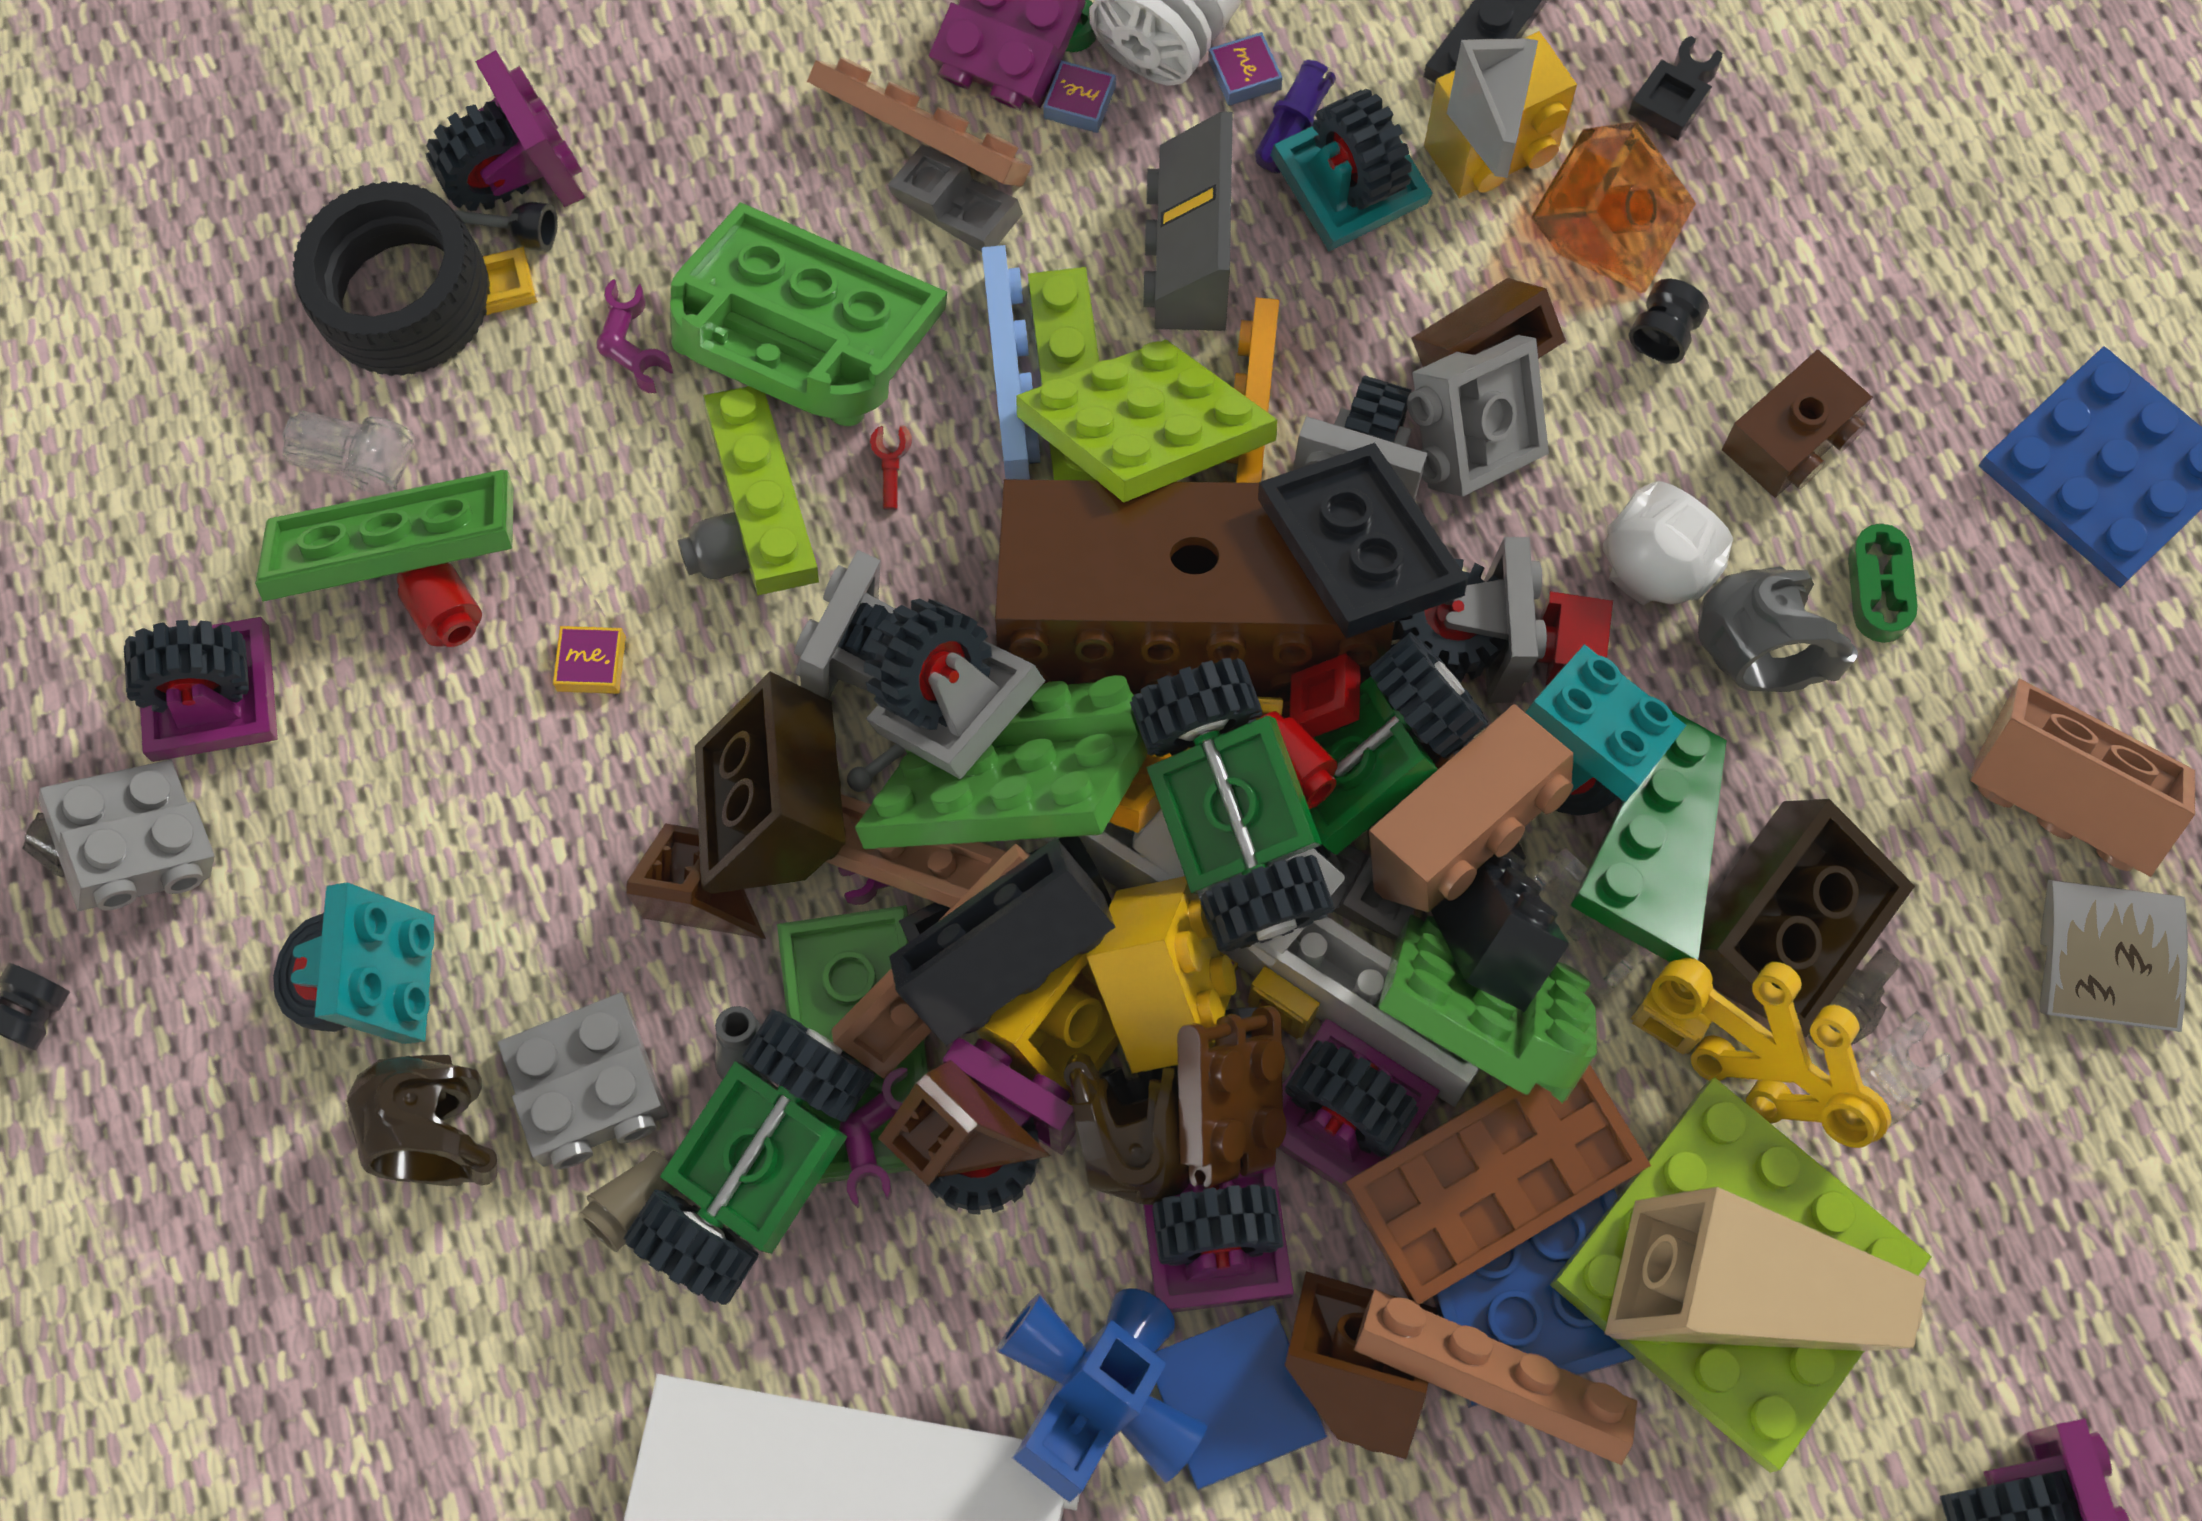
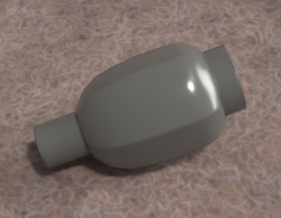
M734 512L699 521L689 530V537L677 540L688 576L700 572L706 578L720 579L750 569L739 524Z

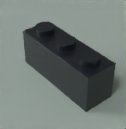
M1055 838L890 955L896 992L936 1036L948 1046L963 1034L973 1033L982 1028L991 1019L994 1012L1020 994H1028L1039 988L1051 972L1074 956L1086 954L1097 947L1105 937V934L1115 928L1104 894L1060 841Z
M1509 851L1502 857H1497L1495 854L1492 855L1477 869L1473 882L1459 897L1454 900H1448L1445 897L1431 910V913L1466 983L1525 1012L1569 946V942L1555 921L1558 916L1557 912L1541 899L1539 893L1542 888L1525 873L1524 869L1527 864L1518 855Z

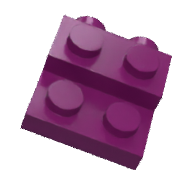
M960 0L958 5L951 2L929 57L940 68L938 76L951 84L964 89H970L973 81L991 88L990 98L1015 110H1021L1024 102L1041 108L1086 1Z

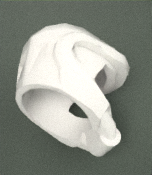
M1656 481L1634 491L1625 508L1608 525V537L1603 543V552L1612 566L1609 579L1625 594L1643 606L1650 601L1681 604L1689 600L1700 599L1718 580L1728 566L1733 537L1726 525L1704 504L1674 485L1663 481Z

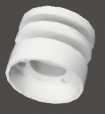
M1095 0L1089 8L1090 25L1097 40L1111 57L1122 66L1155 83L1172 86L1183 84L1192 75L1199 65V61L1210 49L1211 40H1214L1224 29L1242 0Z

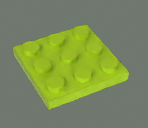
M1167 339L1150 342L1136 351L1112 360L1099 361L1088 369L1061 379L1046 381L1040 387L1016 395L1017 417L1123 502L1276 441L1277 419Z

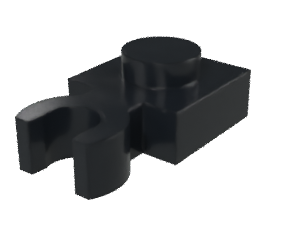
M1692 36L1687 37L1680 44L1674 66L1662 59L1632 100L1628 112L1633 117L1678 141L1707 101L1712 88L1707 83L1716 76L1723 57V53L1716 50L1708 61H1695L1690 56L1696 42V38Z

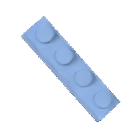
M1005 245L981 247L1005 478L1030 480L1029 464L1041 463L1038 433L1031 427H1025L1024 422L1017 417L1016 395L1033 389L1031 372L1019 373L1017 357L1029 356L1025 319L1013 321L1012 304L1023 303L1020 268H1008Z

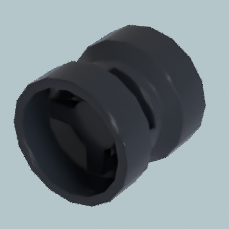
M1672 278L1661 279L1655 283L1647 298L1646 306L1648 311L1637 316L1628 336L1630 343L1638 352L1659 362L1673 364L1683 360L1692 341L1690 331L1700 327L1708 312L1709 304L1703 293L1693 285Z
M8 963L0 977V1035L37 1051L47 1034L44 1023L50 1013L61 1010L70 991L34 972L13 963ZM13 1003L32 1012V1014L27 1016L10 1006Z

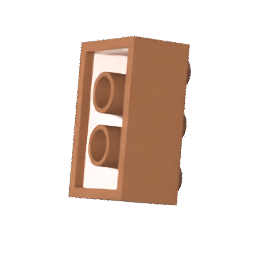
M2020 678L2014 685L1975 759L1970 779L1971 782L1978 785L1979 792L1993 803L2007 808L2016 805L2037 816L2038 823L2053 835L2063 839H2071L2074 836L2097 848V854L2113 867L2123 871H2131L2134 868L2149 877L2154 874L2195 816L2194 769Z
M1513 704L1369 830L1374 891L1383 899L1426 912H1430L1445 897L1448 900H1454L1471 885L1476 876L1477 869L1494 854L1497 857L1507 854L1520 841L1525 832V826L1541 812L1546 815L1551 814L1565 802L1573 788V752L1517 705Z

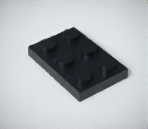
M1376 443L1259 482L1258 500L1346 639L1465 596L1468 578Z

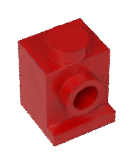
M1550 591L1540 620H1544L1546 625V651L1542 659H1537L1538 663L1548 664L1545 685H1549L1584 644L1596 654L1607 658L1613 600Z

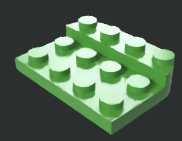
M740 202L678 270L672 280L670 299L671 344L676 352L686 355L691 360L806 412L828 417L836 424L853 426L860 423L866 413L876 409L888 399L889 381L945 311L947 291Z
M1114 675L1091 683L1067 685L1063 681H1051L1042 684L962 779L906 750L907 755L902 758L897 769L882 790L875 796L872 804L855 826L863 849L1102 835L1148 755L1130 705L1133 694L1130 691L1126 678Z
M1413 914L1409 916L1396 939L1378 1009L1510 1087L1528 1095L1534 1085L1538 1084L1552 1092V1095L1562 1103L1567 1100L1597 1054L1596 1009L1592 1001L1585 994L1591 982L1582 973L1567 964L1558 962L1526 1011L1523 1012L1466 983L1434 917L1427 916L1425 921Z

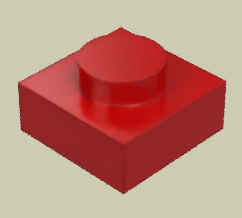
M1345 653L1292 674L1290 717L1294 718L1312 737L1360 720L1361 666Z

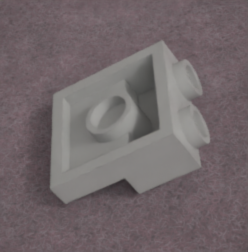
M1517 335L1476 355L1455 352L1412 372L1415 391L1409 394L1407 407L1412 419L1420 425L1423 447L1420 451L1428 453L1421 478L1427 482L1429 489L1464 497L1549 454L1536 338Z
M172 759L40 788L39 803L77 911L95 907L101 910H114L132 903L137 897L164 890L169 894L183 893L196 888L204 880L210 878L215 855L195 802H187Z
M622 992L497 1042L515 1092L512 1099L532 1157L543 1167L553 1164L554 1169H565L578 1165L592 1157V1147L614 1138L621 1144L644 1138L656 1130L654 1122L669 1116L629 1003Z

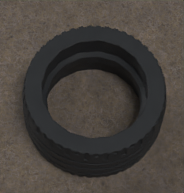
M384 181L377 184L370 183L367 186L362 185L357 189H351L345 194L342 193L335 200L332 199L328 202L327 206H323L317 215L313 216V220L307 224L306 230L302 232L301 239L296 246L297 250L294 253V284L305 312L332 348L349 362L369 372L374 371L377 374H388L389 376H394V374L399 376L405 374L412 375L419 371H427L429 368L433 369L438 364L445 363L447 359L453 358L457 355L458 351H462L467 343H470L473 335L477 334L478 328L482 325L483 318L487 313L486 302L490 294L488 272L483 256L468 228L458 214L437 194L431 193L426 188H420L418 185H409L406 182L398 183L397 181L387 183ZM411 243L435 246L444 251L438 277L421 298L396 312L377 316L352 314L344 311L343 299L349 281L367 260L388 248Z

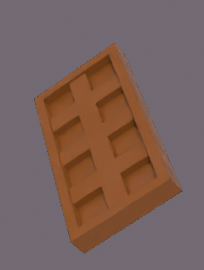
M1589 1064L1575 1088L1563 1103L1557 1100L1552 1095V1092L1538 1084L1534 1085L1528 1095L1508 1085L1392 1153L1390 1156L1346 1180L1342 1185L1408 1299L1419 1305L1650 1167L1651 1164Z

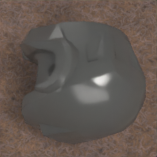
M1780 566L1727 575L1704 596L1698 612V635L1702 646L1713 657L1714 662L1721 671L1730 676L1739 687L1748 691L1790 692L1804 689L1810 684L1820 683L1825 680L1838 681L1858 657L1856 647L1848 637L1838 632L1836 623L1824 617L1806 612L1804 609L1808 595L1814 585L1807 570H1785ZM1810 644L1803 651L1785 658H1772L1769 653L1785 645Z

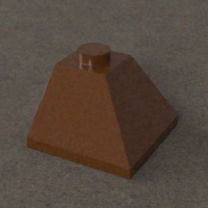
M1306 1271L1284 1366L1337 1440L1358 1445L1371 1452H1382L1407 1459L1427 1395L1428 1382L1354 1351L1363 1315L1374 1290ZM1419 1304L1422 1309L1438 1315L1437 1308Z

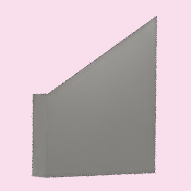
M1527 38L1461 40L1447 114L1492 173L1498 177H1508L1536 54L1537 40Z

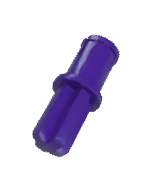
M1305 60L1285 98L1274 104L1272 111L1275 117L1255 151L1256 163L1263 169L1276 174L1280 173V170L1270 156L1274 144L1313 126L1314 116L1336 80L1333 72H1328L1326 77L1323 78L1328 70V67L1314 60Z

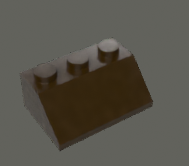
M770 671L695 745L701 889L712 894L804 881L827 860L833 859L839 853L842 846L846 844L832 701Z
M1830 799L1783 801L1705 905L1698 961L1702 962L1710 970L1713 977V987L1718 992L1766 1019L1764 1006L1756 999L1752 991L1754 980L1764 966L1771 962H1780L1794 969L1801 979V989L1794 998L1793 1003L1803 1036L1806 1038L1810 1033V1026L1822 1008L1831 1004L1915 885ZM1772 983L1776 988L1782 990L1778 985Z

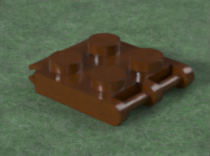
M1268 1005L1255 1009L1251 1017L1242 1019L1236 1014H1230L1220 1017L1215 1026L1204 1028L1199 1023H1193L1181 1027L1177 1035L1180 1164L1189 1165L1191 1184L1193 1186L1204 1184L1205 1188H1210L1237 1179L1240 1172L1242 1176H1246L1273 1167L1276 1162V1149L1283 1143L1287 1130L1286 1117L1283 1112L1282 1083L1285 1050L1282 1045L1281 1016L1279 1011L1275 1007ZM1251 1031V1038L1246 1039V1032ZM1215 1040V1047L1209 1048V1041Z

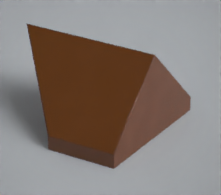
M665 823L627 881L626 894L642 918L766 939L744 889L714 894L701 889L699 829Z
M952 1060L928 1072L915 1084L878 1138L927 1186L939 1177L1051 1156Z

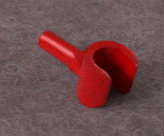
M880 426L871 434L870 445L875 455L881 458L883 509L897 510L899 457L906 454L910 449L912 437L906 426H900L898 433L899 447L895 452L889 451L883 445L884 431L883 426Z

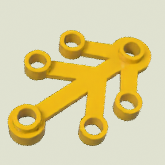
M1683 958L1671 961L1664 967L1651 988L1653 999L1662 1011L1680 1020L1694 1019L1702 1013L1753 1051H1736L1734 1046L1726 1039L1715 1035L1706 1036L1701 1040L1690 1058L1693 1069L1701 1077L1707 1080L1715 1077L1719 1081L1724 1080L1726 1077L1757 1080L1746 1096L1745 1103L1770 1123H1777L1781 1119L1818 1122L1822 1124L1824 1130L1832 1139L1851 1148L1865 1147L1871 1142L1878 1141L1885 1135L1891 1124V1112L1883 1098L1862 1083L1851 1046L1860 1027L1857 1018L1852 1012L1842 1006L1828 1005L1822 1008L1810 1026L1812 1040L1824 1050L1829 1076L1811 1062L1793 1003L1794 998L1801 989V979L1796 971L1788 965L1780 962L1768 963L1752 984L1754 996L1764 1006L1771 1032L1713 989L1712 974L1702 962L1693 958ZM1772 983L1778 985L1782 990L1776 988ZM1829 1026L1836 1028L1839 1032L1834 1031ZM1783 1082L1795 1083L1810 1095L1792 1094L1791 1090Z

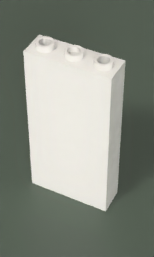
M657 1374L624 1521H1062L1064 1508L1077 1511L1080 1494L1069 1503L1016 1462L1013 1456L1023 1441L1020 1438Z

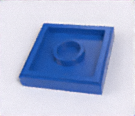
M1274 1305L1155 1352L1157 1356L1167 1363L1156 1383L1162 1402L1207 1424V1430L1200 1445L1187 1462L1197 1491L1327 1438L1317 1410L1284 1366L1289 1341Z

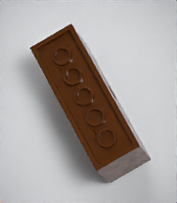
M1004 479L995 612L997 647L1034 664L1045 680L1043 684L1051 681H1063L1067 685L1091 683L1108 676L1119 675L1126 678L1130 691L1134 696L1141 693V689L1147 685H1157V680L1169 675L1173 677L1180 674L1179 670L1191 667L1192 670L1198 668L1204 662L1213 661L1215 664L1221 659L1231 658V661L1238 658L1245 662L1257 696L1281 698L1283 703L1290 702L1292 674L1345 653L1361 666V685L1371 676L1369 667L1391 649L1394 622L1347 639L1345 638L1258 500L1259 483L1174 482L1123 502L1098 481Z

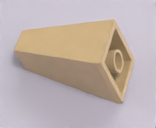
M1719 1187L1635 1201L1605 1335L1621 1340L1856 1351L1914 1348L1916 1334L1923 1317L1922 1301L1926 1279Z

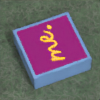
M1262 32L1209 49L1208 62L1228 106L1282 89L1283 77Z
M1061 60L1043 106L1044 119L1098 133L1116 88V75Z

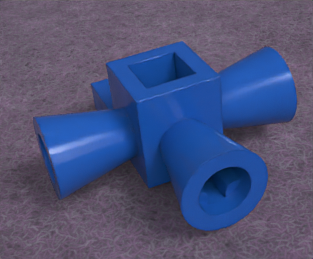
M1129 1288L1119 1291L1113 1297L1105 1326L1083 1345L1040 1294H1037L1020 1312L997 1346L996 1352L1057 1381L1014 1454L1013 1459L1069 1503L1083 1492L1111 1439L1120 1431L1164 1483L1172 1480L1183 1469L1197 1450L1206 1433V1423L1149 1396L1167 1364L1155 1352L1172 1335L1175 1329L1173 1314L1163 1301L1153 1294L1140 1289Z

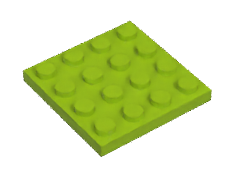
M1714 1077L1702 1087L1647 1158L1651 1166L1633 1176L1615 1202L1605 1212L1553 1279L1550 1286L1605 1332L1635 1201L1712 1187L1726 1190L1918 1276L1932 1256ZM1612 1338L1769 1473L1781 1470L1865 1352Z

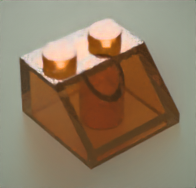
M1638 121L1583 129L1533 212L1531 219L1559 255L1638 293H1646L1695 207L1696 202Z

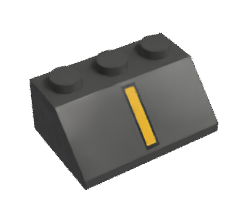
M1219 112L1160 145L1159 169L1147 168V204L1158 205V220L1146 219L1145 255L1157 256L1156 271H1144L1143 307H1155V329L1226 331L1230 276L1233 112Z

